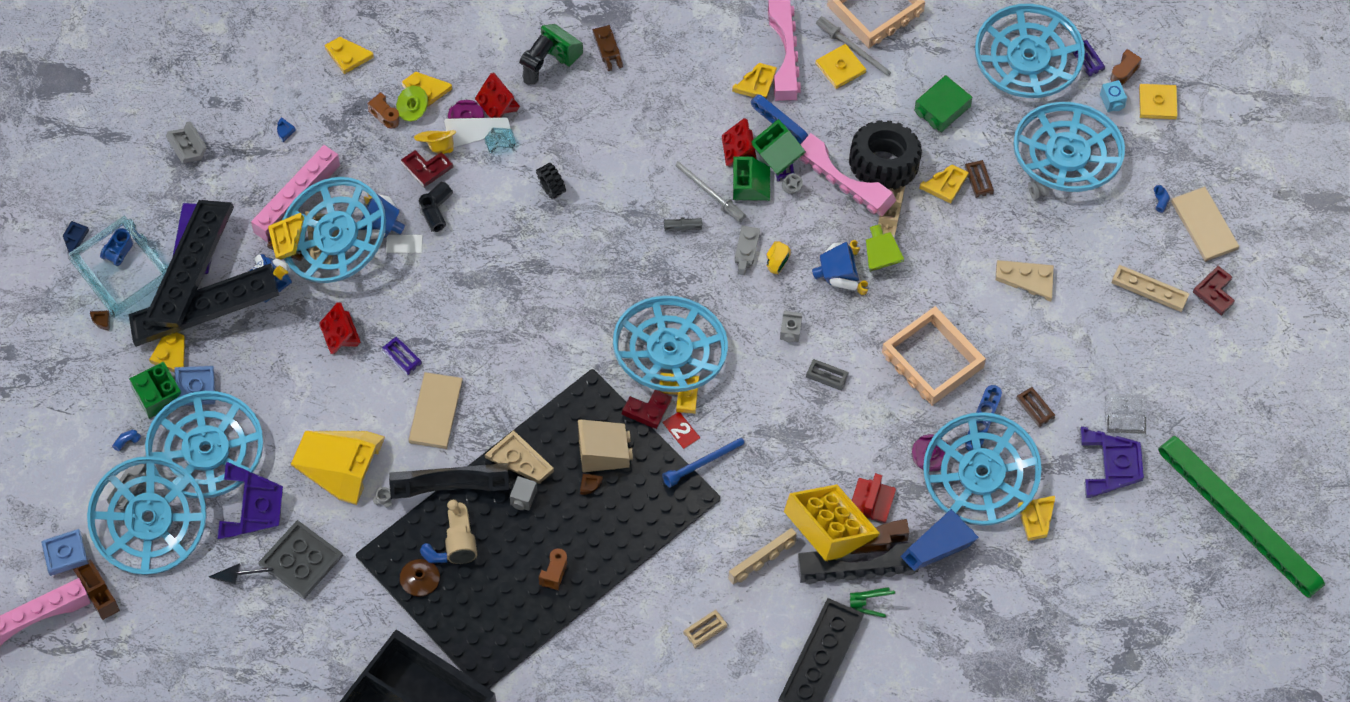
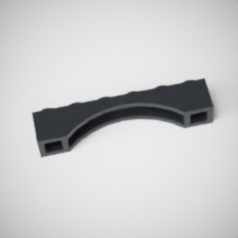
M504 463L390 472L391 499L410 498L427 492L460 488L486 491L509 490L508 465Z
M913 543L896 544L884 555L863 562H844L835 559L825 561L817 551L798 553L797 562L800 583L813 584L817 581L834 582L837 579L854 580L860 577L871 579L882 575L892 577L896 574H915L919 569L914 571L900 557Z

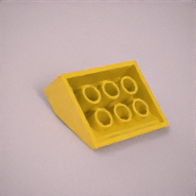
M837 484L789 493L784 513L825 561L842 558L875 539L880 534Z

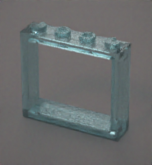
M125 215L68 255L70 262L114 318L157 289L168 268L166 263L162 264L158 259L159 254L157 251L147 245L146 237L142 233L139 234L133 220L127 219ZM121 226H124L161 275L120 304H117L80 255Z

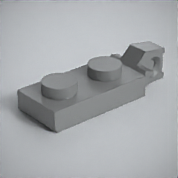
M742 225L735 254V263L739 264L737 274L745 275L747 265L752 266L760 228Z
M146 464L127 468L120 481L125 484L134 478L146 476ZM142 483L129 488L134 496ZM114 487L107 498L108 504H110L111 499L118 490L116 487ZM122 495L116 507L125 511L129 501Z

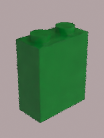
M945 75L915 101L914 111L920 118H924L933 129H937L942 133L971 107L973 97Z

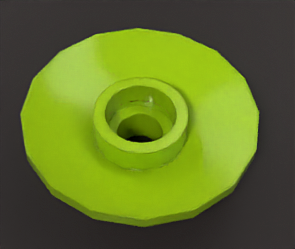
M413 85L405 88L398 96L396 102L399 117L410 122L418 120L427 109L428 96L425 90L419 86Z

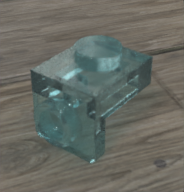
M492 128L485 137V144L489 153H493L497 147L514 148L516 145L512 129Z

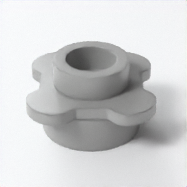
M378 487L373 503L390 507L392 505L390 489Z

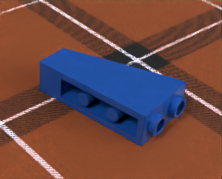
M950 509L900 557L915 571L969 548L979 537L964 523L958 514Z

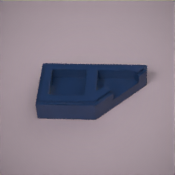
M73 221L70 222L63 234V239L71 258L74 257L89 231L88 227Z

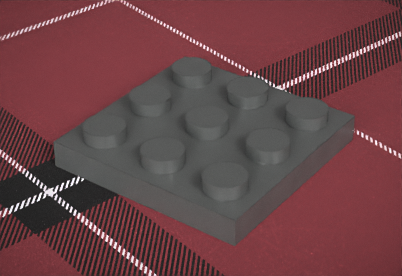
M297 520L258 564L261 568H274L273 571L268 573L305 599L343 557V553Z

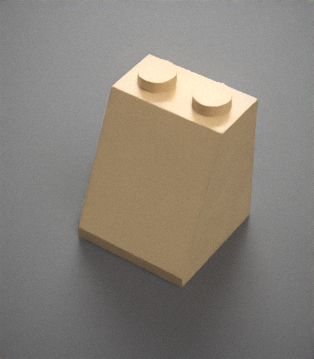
M578 420L583 472L629 467V460H633L632 448H628L627 443L631 442L630 431H626L625 424Z

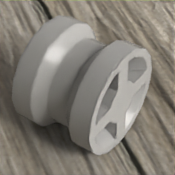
M794 173L789 174L782 182V188L788 194L796 193L803 185L802 178Z
M1034 181L1028 183L1030 195L1034 200L1042 195H1049V187Z

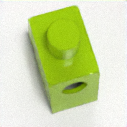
M880 224L870 227L872 238L866 239L869 271L904 262V257L892 233L883 234Z

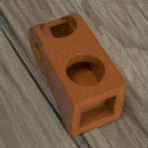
M1126 49L1122 55L1121 63L1115 65L1112 69L1111 82L1119 80L1121 85L1125 84L1140 68L1142 58Z
M380 92L367 103L368 112L387 128H396L400 123L399 111L396 108L390 107L386 103V96Z
M557 548L551 551L550 564L547 572L541 570L539 585L556 590L559 589L567 567V554L564 550Z

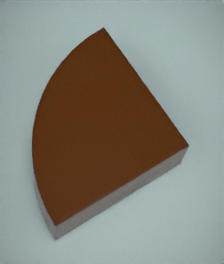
M109 310L90 311L92 322L98 328L103 330L110 329Z
M583 474L580 494H589L597 490L602 483L603 477Z

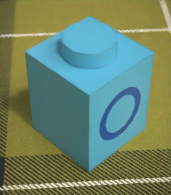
M1120 81L1103 84L1100 96L1107 112L1120 111L1125 108L1127 96Z

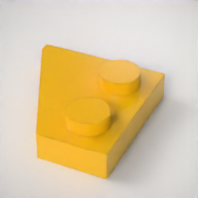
M338 37L324 45L325 50L344 74L374 58L373 52L342 37Z
M758 63L751 72L743 76L742 81L733 85L732 92L750 97L760 94L767 99L777 67Z
M414 72L402 81L404 88L414 85L425 90L428 96L427 107L452 90L450 83L419 72Z
M952 164L945 168L944 171L933 175V178L927 182H921L919 189L951 204L967 179L969 172Z
M301 213L268 226L276 259L282 260L296 254L304 216Z
M176 332L162 337L149 359L150 363L157 365L165 362L169 371L174 373L175 367H184V335Z
M1055 496L1032 500L1025 510L1019 513L1028 541L1047 537ZM1023 502L1018 503L1017 507L1019 508Z

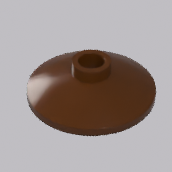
M425 559L410 561L403 567L400 573L402 588L412 596L421 597L432 593L440 581L437 567ZM417 573L423 574L421 577L416 576Z

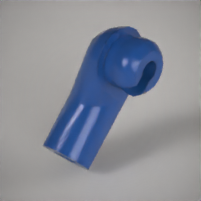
M1156 185L1154 187V194L1159 202L1155 209L1163 213L1170 200V196L1162 185Z
M133 429L120 434L112 447L120 451L129 440L137 443L141 435L137 433V430Z
M428 543L421 546L420 553L427 562L447 563V553H436Z

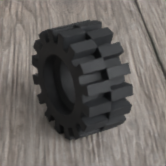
M549 162L536 169L537 178L540 180L539 182L542 184L543 190L551 199L566 192L562 176L552 163Z

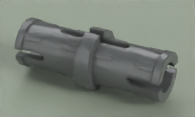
M681 217V219H664V231L681 230V232H685L686 230H702V218L685 219V217Z

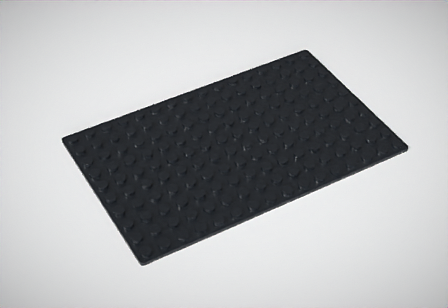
M594 369L589 370L514 429L525 442L554 468L552 474L540 484L537 483V492L530 510H518L510 504V495L517 477L528 478L508 469L509 490L486 491L463 488L437 490L356 553L357 560L457 668L488 689L720 501V495L695 470L681 477L678 483L671 488L665 484L662 477L663 473L669 470L678 471L689 464L652 427L622 415L626 401ZM578 420L625 424L626 431H630L631 442L627 443L628 448H632L633 460H629V467L583 472ZM495 445L468 466L497 464L485 458V454ZM583 474L602 476L603 480L600 487L592 493L580 494ZM450 500L463 503L468 509L471 534L474 535L477 557L463 564L452 563L448 558L447 563H433L440 574L437 588L426 596L417 597L408 594L400 583L401 570L410 561L425 559L420 553L421 546L425 543L430 544L436 553H447L445 540L448 537L447 529L450 528L447 504ZM557 548L564 550L567 554V567L558 590L539 585L541 570L547 572L550 564V553ZM422 573L416 574L417 577H421L423 575Z

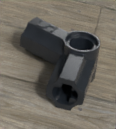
M540 35L531 49L526 50L520 58L519 63L523 65V82L527 85L536 84L539 81V70L543 66L544 58L554 46V43L544 35Z
M441 181L429 193L423 194L419 198L420 213L424 216L431 232H439L446 226V222L438 208L453 194V190L446 182Z

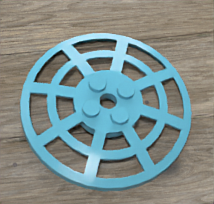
M1016 4L1000 9L983 23L976 37L975 57L983 75L998 89L1018 97L1042 98L1061 92L1077 78L1084 62V42L1076 26L1060 12L1043 5ZM1024 13L1042 14L1052 18V21L1048 27L1037 23H1025ZM1016 14L1018 24L1008 26L1000 33L992 26L1001 18ZM1059 23L1071 33L1076 44L1065 47L1062 39L1054 32ZM1026 29H1034L1043 33L1040 37L1027 35ZM1019 30L1020 36L1012 40V42L1005 37L1010 32ZM987 31L995 38L991 46V55H980L981 41ZM1051 37L1057 43L1059 49L1050 50L1046 40ZM999 42L1008 48L1007 55L996 56ZM1078 51V63L1073 75L1063 72L1067 62V54ZM1032 53L1033 57L1028 58L1024 54ZM1061 56V63L1058 69L1049 65L1051 57ZM982 62L993 63L996 71L1004 79L1000 83L993 79L985 70ZM1008 62L1013 70L1007 75L998 63ZM1043 71L1052 74L1048 79L1038 81L1037 74ZM1019 73L1029 75L1031 83L1021 82L1014 78ZM1058 77L1067 80L1060 87L1050 91L1042 92L1040 86L1047 85ZM1012 83L1021 87H1032L1034 93L1019 92L1006 86Z
M1054 102L1039 106L1023 117L1014 135V153L1022 169L1037 182L1060 191L1082 192L1101 187L1116 176L1124 160V139L1116 124L1102 112L1080 103ZM1056 111L1074 112L1072 121H1056L1049 123L1045 114ZM1081 114L1096 119L1106 129L1097 134L1090 127L1079 123ZM1038 117L1043 126L1035 132L1032 139L1021 135L1024 128ZM1070 127V131L1057 134L1054 128ZM1077 129L1087 133L1092 138L1086 141L1082 136L1076 134ZM1045 132L1050 136L1047 145L1037 142L1039 137ZM1112 134L1116 141L1118 157H1107V150L1103 139ZM1019 141L1029 146L1030 157L1033 163L1025 164L1019 154ZM1097 143L1101 156L1090 155V147ZM1035 148L1044 151L1047 159L1038 161L1035 155ZM1064 150H1070L1072 153L1067 154ZM1088 162L1099 163L1091 173L1084 168ZM1105 163L1116 164L1112 173L1103 180L1099 181L1094 177L1102 170ZM1052 165L1060 169L1059 174L1055 175L1044 167ZM1039 169L1043 174L1057 180V182H1049L1035 174L1032 170ZM1067 171H1078L1082 177L1066 178ZM1085 180L1091 183L1084 186L1064 185V182H1081Z
M348 177L328 178L309 186L293 200L282 219L284 220L300 213L298 212L300 206L315 193L321 191L324 201L315 206L307 216L302 214L304 221L297 251H301L304 258L312 266L304 273L294 264L291 256L284 259L297 275L306 280L317 283H332L356 274L372 260L383 241L386 229V215L382 201L368 185L360 180ZM341 185L356 187L352 198L343 196L331 198L328 188ZM362 191L367 192L378 205L379 210L371 215L367 208L359 202ZM348 203L349 206L346 212L335 211L333 204ZM326 207L328 214L324 215L319 221L314 220L313 217ZM356 207L359 208L365 216L364 219L358 222H355V220L352 218V214ZM381 217V229L375 245L369 244L373 228L372 222ZM311 226L314 228L313 240L305 242L307 228ZM367 226L364 242L358 240V230ZM339 230V234L332 237L333 232ZM317 246L322 253L317 260H314L307 249ZM352 246L360 248L351 258L346 260V251ZM364 251L370 252L359 265L347 271V265L354 262ZM328 255H338L339 263L323 264ZM319 268L325 270L340 269L339 276L331 278L312 277Z
M656 296L635 303L622 314L615 326L613 349L619 365L638 383L659 391L683 392L705 385L720 372L726 360L728 340L721 322L706 307L690 299L678 296ZM660 305L679 306L691 311L686 319L677 316H663ZM653 307L655 317L644 321L638 327L628 321L636 313ZM697 314L710 322L717 332L716 335L707 338L703 331L693 323ZM664 322H674L682 326L679 330L666 328ZM657 323L658 330L650 336L643 332L647 327ZM623 327L633 333L630 340V351H619L618 348L619 336ZM690 328L694 331L700 340L692 342L686 334L688 329ZM637 338L647 343L645 351L635 350ZM720 341L721 357L718 365L707 363L710 354L709 345ZM671 346L674 350L668 351L665 347ZM703 347L704 354L701 361L691 357L694 349ZM622 358L633 359L637 367L646 375L643 378L636 375L626 366ZM638 358H649L654 363L653 367L650 370L647 369ZM687 363L696 367L685 375H682L680 370ZM661 368L672 369L674 377L663 376L657 373ZM702 369L712 372L708 377L696 383L687 385L685 381L698 374ZM653 378L662 381H677L679 386H663L650 381Z
M198 391L173 400L156 415L147 432L145 451L146 456L161 457L170 461L176 458H184L188 464L185 470L190 474L195 469L206 471V480H195L199 485H208L209 493H203L204 498H212L226 494L244 483L237 481L233 485L217 491L216 483L224 480V474L215 478L213 469L222 464L226 465V462H229L253 473L262 456L263 433L255 413L240 399L218 391ZM201 400H219L232 406L227 415L216 411H203ZM194 402L195 413L184 417L176 424L166 419L177 408ZM239 409L251 420L256 430L255 433L245 436L240 425L233 419ZM205 418H216L222 420L217 428L206 425ZM197 419L198 427L188 433L181 429L187 423ZM161 424L170 431L165 441L164 452H152L154 436ZM229 425L235 429L239 438L228 441L224 432ZM175 435L183 440L182 450L171 451V444ZM258 440L257 455L251 468L241 465L246 455V444ZM203 445L211 446L206 452L200 450ZM241 446L236 462L227 458L230 448ZM155 466V476L162 477ZM170 468L177 476L172 482L177 485L184 476ZM162 484L163 486H165V487H166L167 489H169L170 491L172 490L171 488H169V487H167L166 485ZM182 490L186 497L198 498L197 493Z
M984 412L959 416L941 427L927 447L923 465L927 490L938 507L945 513L950 509L957 513L962 506L972 510L986 511L987 521L971 520L960 516L964 523L980 526L1006 522L1025 510L1037 493L1042 470L1040 455L1031 436L1016 422L1004 416ZM976 421L995 422L1008 428L1002 437L991 433H978ZM964 423L969 424L970 434L959 438L951 446L941 439L953 428ZM1014 432L1026 442L1032 453V458L1021 461L1017 450L1008 442ZM979 439L992 440L997 442V445L993 450L981 448ZM972 441L973 450L964 456L956 451L962 444ZM937 445L946 453L942 460L941 474L930 475V459ZM1004 447L1012 454L1015 462L1004 463L1003 459L999 456ZM950 457L960 463L958 473L947 474V465ZM1035 465L1034 484L1030 494L1027 495L1019 491L1023 480V468ZM984 467L988 473L980 476L976 471L978 468ZM1017 470L1016 483L1012 487L1004 482L1006 472ZM960 480L965 488L960 496L952 490L949 484L950 481ZM943 482L947 493L955 500L950 509L939 500L931 483ZM998 489L1008 493L1002 500L992 503L991 493ZM972 493L983 495L985 505L972 504L966 500ZM1013 497L1023 501V504L1015 511L996 519L994 509L1005 505Z
M152 456L126 460L108 471L95 487L87 512L90 537L100 554L119 569L141 575L165 572L186 560L199 544L205 530L207 518L204 495L193 476L173 461ZM146 464L147 476L134 478L125 484L116 477L117 474L129 467ZM155 464L170 467L181 473L184 477L175 485L165 478L155 476ZM110 481L118 490L110 501L108 512L95 511L99 496ZM146 482V493L135 497L129 490V488L137 484ZM155 482L164 484L172 490L163 498L154 493ZM189 483H191L198 495L201 513H190L188 501L182 492ZM123 495L129 501L125 513L114 512L118 500ZM177 496L182 503L184 513L172 512L170 503ZM148 511L153 512V520L145 522L144 514ZM95 519L107 520L109 532L115 541L107 549L103 547L97 535ZM114 520L125 521V525L129 530L121 538L115 530ZM183 521L181 531L175 539L168 530L172 522ZM189 521H201L197 536L191 547L186 551L179 543L187 532ZM134 536L144 540L143 551L132 549L126 543ZM163 537L169 544L160 550L151 552L152 540ZM121 548L131 555L142 557L141 569L124 565L111 555ZM172 549L180 556L176 561L166 566L149 569L150 558L164 555Z

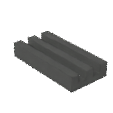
M813 359L806 373V378L842 391L849 372ZM814 366H816V367H818V368H821V369H824V370H826V371H822V370L816 369V368H814ZM829 372L842 376V378L832 375Z

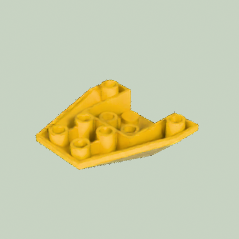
M305 431L291 466L338 500L357 505L364 490L363 480L374 454H379L385 436L369 431Z

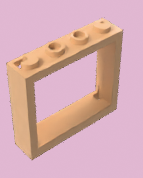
M828 0L827 6L868 49L875 44H879L885 37L893 35L900 27L908 25L915 17H920L925 7L924 0H908L912 5L870 32L842 4L847 0Z
M936 306L883 343L882 353L886 357L885 360L890 361L895 366L898 374L903 375L907 379L908 384L920 393L921 398L926 399L931 406L982 370L986 358ZM930 322L970 363L935 390L895 349L896 346Z

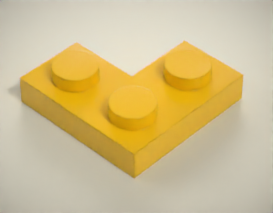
M661 373L663 376L674 377V374ZM699 376L686 379L687 385L698 382ZM660 380L659 384L663 386H679L677 381ZM698 388L683 392L660 391L665 394L678 395L676 412L696 413Z

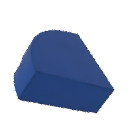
M280 118L277 124V133L279 139L284 142L296 129L284 118Z

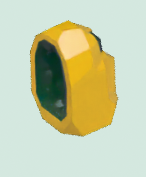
M775 241L766 254L768 259L766 266L773 274L781 272L791 255V249L786 244Z

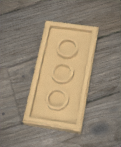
M1206 187L1172 198V205L1205 262L1239 249V244Z
M424 372L408 440L409 443L447 449L462 386V378Z

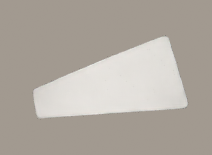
M508 118L444 120L446 131L456 130V133L453 135V147L482 140L510 130Z

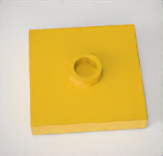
M846 44L815 61V64L835 89L866 73V68Z
M1140 84V118L1176 120V85Z

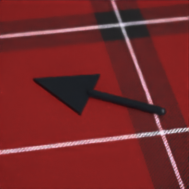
M239 563L210 575L209 578L236 585L238 575L271 572L274 568L239 571Z

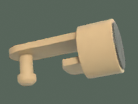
M450 500L447 504L450 528L447 529L448 537L445 540L447 558L455 564L468 563L477 557L474 535L471 534L468 509L463 503Z

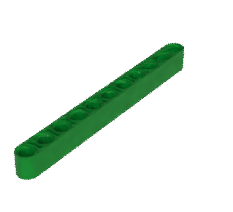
M1172 436L1158 448L1160 455L1305 597L1311 598L1325 586L1323 578L1178 437Z

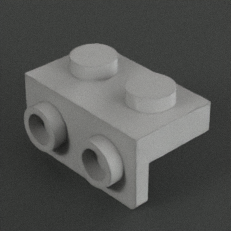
M191 121L186 122L184 129L167 132L166 137L182 164L202 160L206 151V145Z

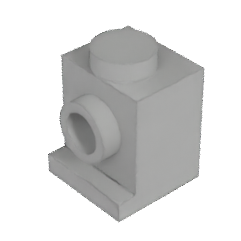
M783 312L780 340L799 342L803 313Z

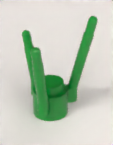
M886 587L850 593V607L865 614L885 618L886 614L864 609L862 606H866V598L895 594V591H889L890 588Z

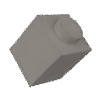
M518 476L510 495V504L518 510H530L537 492V483Z

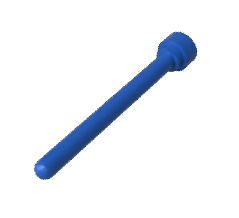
M739 438L678 471L669 470L663 473L662 477L665 484L671 488L678 483L681 477L742 446L744 439Z

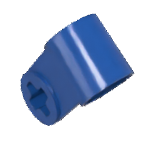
M124 228L117 229L102 248L100 258L110 260L115 266L121 265L133 246L129 231Z

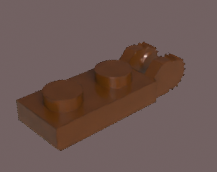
M610 25L592 29L595 42L607 71H612L610 60L614 59L618 68H623L620 52Z

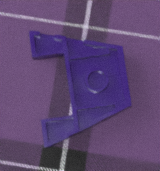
M1081 426V446H1102L1105 478L1085 479L1086 498L1143 481L1141 442L1120 436L1113 437L1106 435L1105 432H1095L1088 430V427Z
M226 462L224 480L245 482L240 523L219 521L217 539H225L279 526L283 486Z

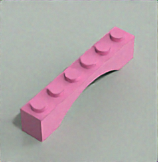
M768 0L769 25L780 36L786 53L781 68L774 75L775 101L797 100V93H801L800 82H797L799 66L795 65V62H798V51H794V47H797V37L793 36V32L796 31L795 21H792L794 6H791L790 0Z
M812 133L801 143L806 153L799 159L806 165L808 163L812 165V169L816 173H823L831 184H838L842 192L853 195V199L857 203H864L872 214L875 215L877 213L882 217L896 201L893 192L879 182H859L839 172L831 163L829 151L825 143Z
M323 145L251 221L253 232L266 242H269L271 237L268 226L282 221L288 207L301 192L319 181L328 179L340 167L338 154Z
M77 578L0 615V646L22 629L38 621L59 614L71 613L91 604L80 579Z

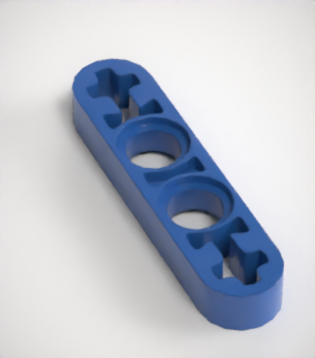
M757 94L750 101L752 107L772 124L779 119L800 145L808 137L807 132L762 95Z
M989 385L985 389L976 413H981L983 407H989L992 410L991 413H996L1002 396V391L998 386ZM992 392H995L996 394L993 397L992 402H990V394H992ZM976 421V424L982 423L986 427L982 431L978 430V433H988L992 422ZM979 439L981 448L985 439ZM972 441L965 443L967 451L973 450Z

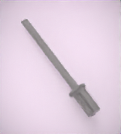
M823 16L816 21V25L826 31L831 39L839 38L884 74L889 75L891 73L882 64L840 33L841 27L834 26Z
M677 161L676 167L722 204L721 211L728 212L740 223L746 218V214L732 203V199L724 200Z

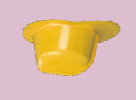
M456 130L425 131L416 134L414 139L427 142L431 151L437 154L440 152L443 154L451 153L454 150L453 135L456 133Z

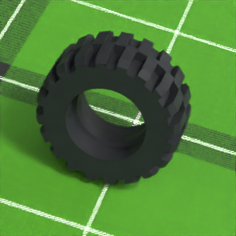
M878 120L876 123L870 122L866 126L859 128L853 136L849 154L850 169L853 174H856L855 177L859 181L862 180L867 183L879 182L887 189H899L900 186L904 187L913 181L918 173L922 155L921 142L915 133H911L912 130L910 128L903 127L901 123L897 122L896 124L889 120L887 122ZM874 152H889L898 158L885 159L878 157Z

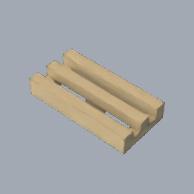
M714 610L685 629L683 634L688 637L693 647L697 648L727 628L728 624L717 610ZM714 617L717 618V619H716L715 621H713L712 623L706 625V626L703 627L701 630H699V631L696 632L695 634L691 635V633H692L693 631H695L696 629H698L699 627H701L702 625H704L705 623H707L708 621H710V620L713 619Z

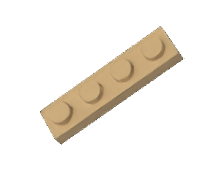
M1122 265L1118 266L1111 282L1182 312L1189 297V293Z
M790 528L729 571V581L733 585L737 582H743L748 577V574L760 570L768 560L776 559L781 551L784 549L788 550L794 546L797 533Z

